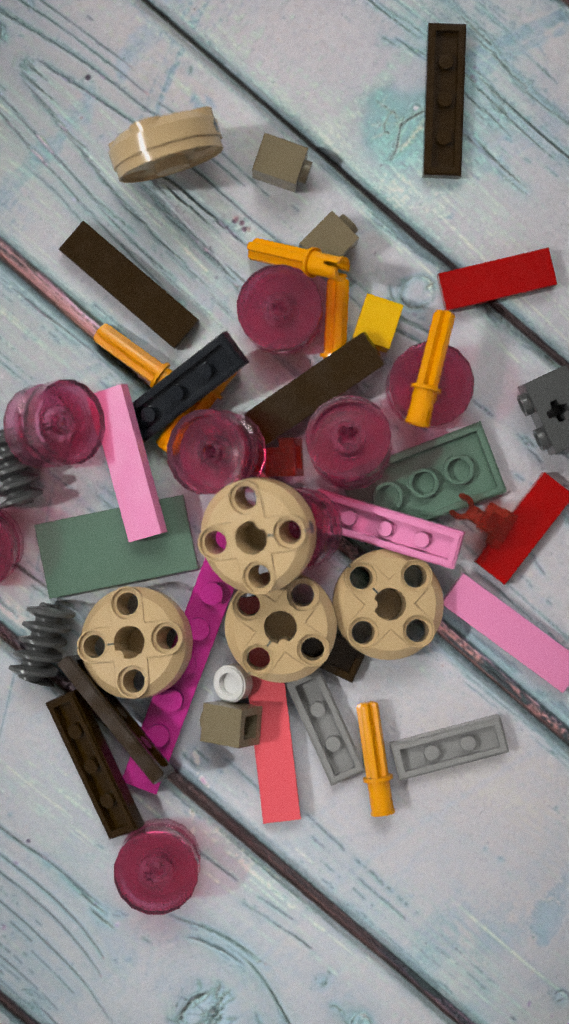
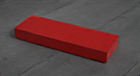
M549 247L437 274L441 297L446 311H453L557 285Z
M542 472L474 559V562L505 585L569 503V491L547 473Z

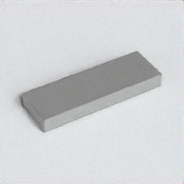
M320 667L302 679L285 682L331 786L366 771Z
M499 714L389 742L400 781L509 752Z

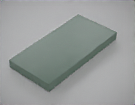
M481 421L339 475L346 496L429 521L507 492Z
M184 495L159 499L167 528L166 533L134 542L128 541L120 508L35 524L34 527L49 599L198 569Z

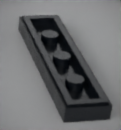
M227 331L214 338L133 402L143 443L250 363Z

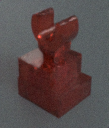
M278 438L279 447L264 448V451H258L254 447L239 448V453H249L253 459L249 467H240L239 471L253 473L260 467H265L266 477L304 476L302 438Z
M460 493L459 498L465 501L469 508L463 514L450 510V516L458 521L468 520L476 524V530L488 536L485 540V545L498 552L517 521L518 516L491 501L486 510L482 511L474 505L469 495Z

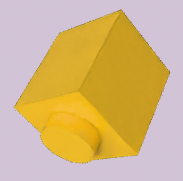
M367 293L352 339L365 331L377 350L387 353L404 305Z

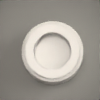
M232 663L222 666L215 673L214 688L217 695L223 701L228 703L238 702L247 698L251 693L253 686L252 677L240 664Z

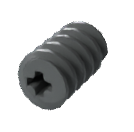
M15 427L0 430V482L3 483L0 486V497H6V500L0 504V509L33 503L35 498L43 494V489L31 487L32 483L40 479V475L27 471V469L37 464L36 459L24 457V454L34 449L33 444L21 443L22 438L31 434L30 429Z
M41 602L39 606H28L26 609L35 616L34 621L22 622V625L30 630L31 634L18 636L17 640L27 647L26 650H14L13 655L21 659L22 663L9 665L8 669L25 681L41 686L53 687V682L47 677L57 676L59 670L51 663L60 662L63 658L62 653L55 648L65 647L68 642L59 633L71 631L72 626L64 619L74 618L76 613L62 606Z

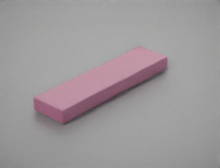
M119 384L90 394V402L128 541L134 542L166 533V524L128 385Z
M318 489L312 510L316 528L450 569H455L466 532L325 489Z
M461 573L444 596V606L560 692L564 693L569 686V650L467 575Z

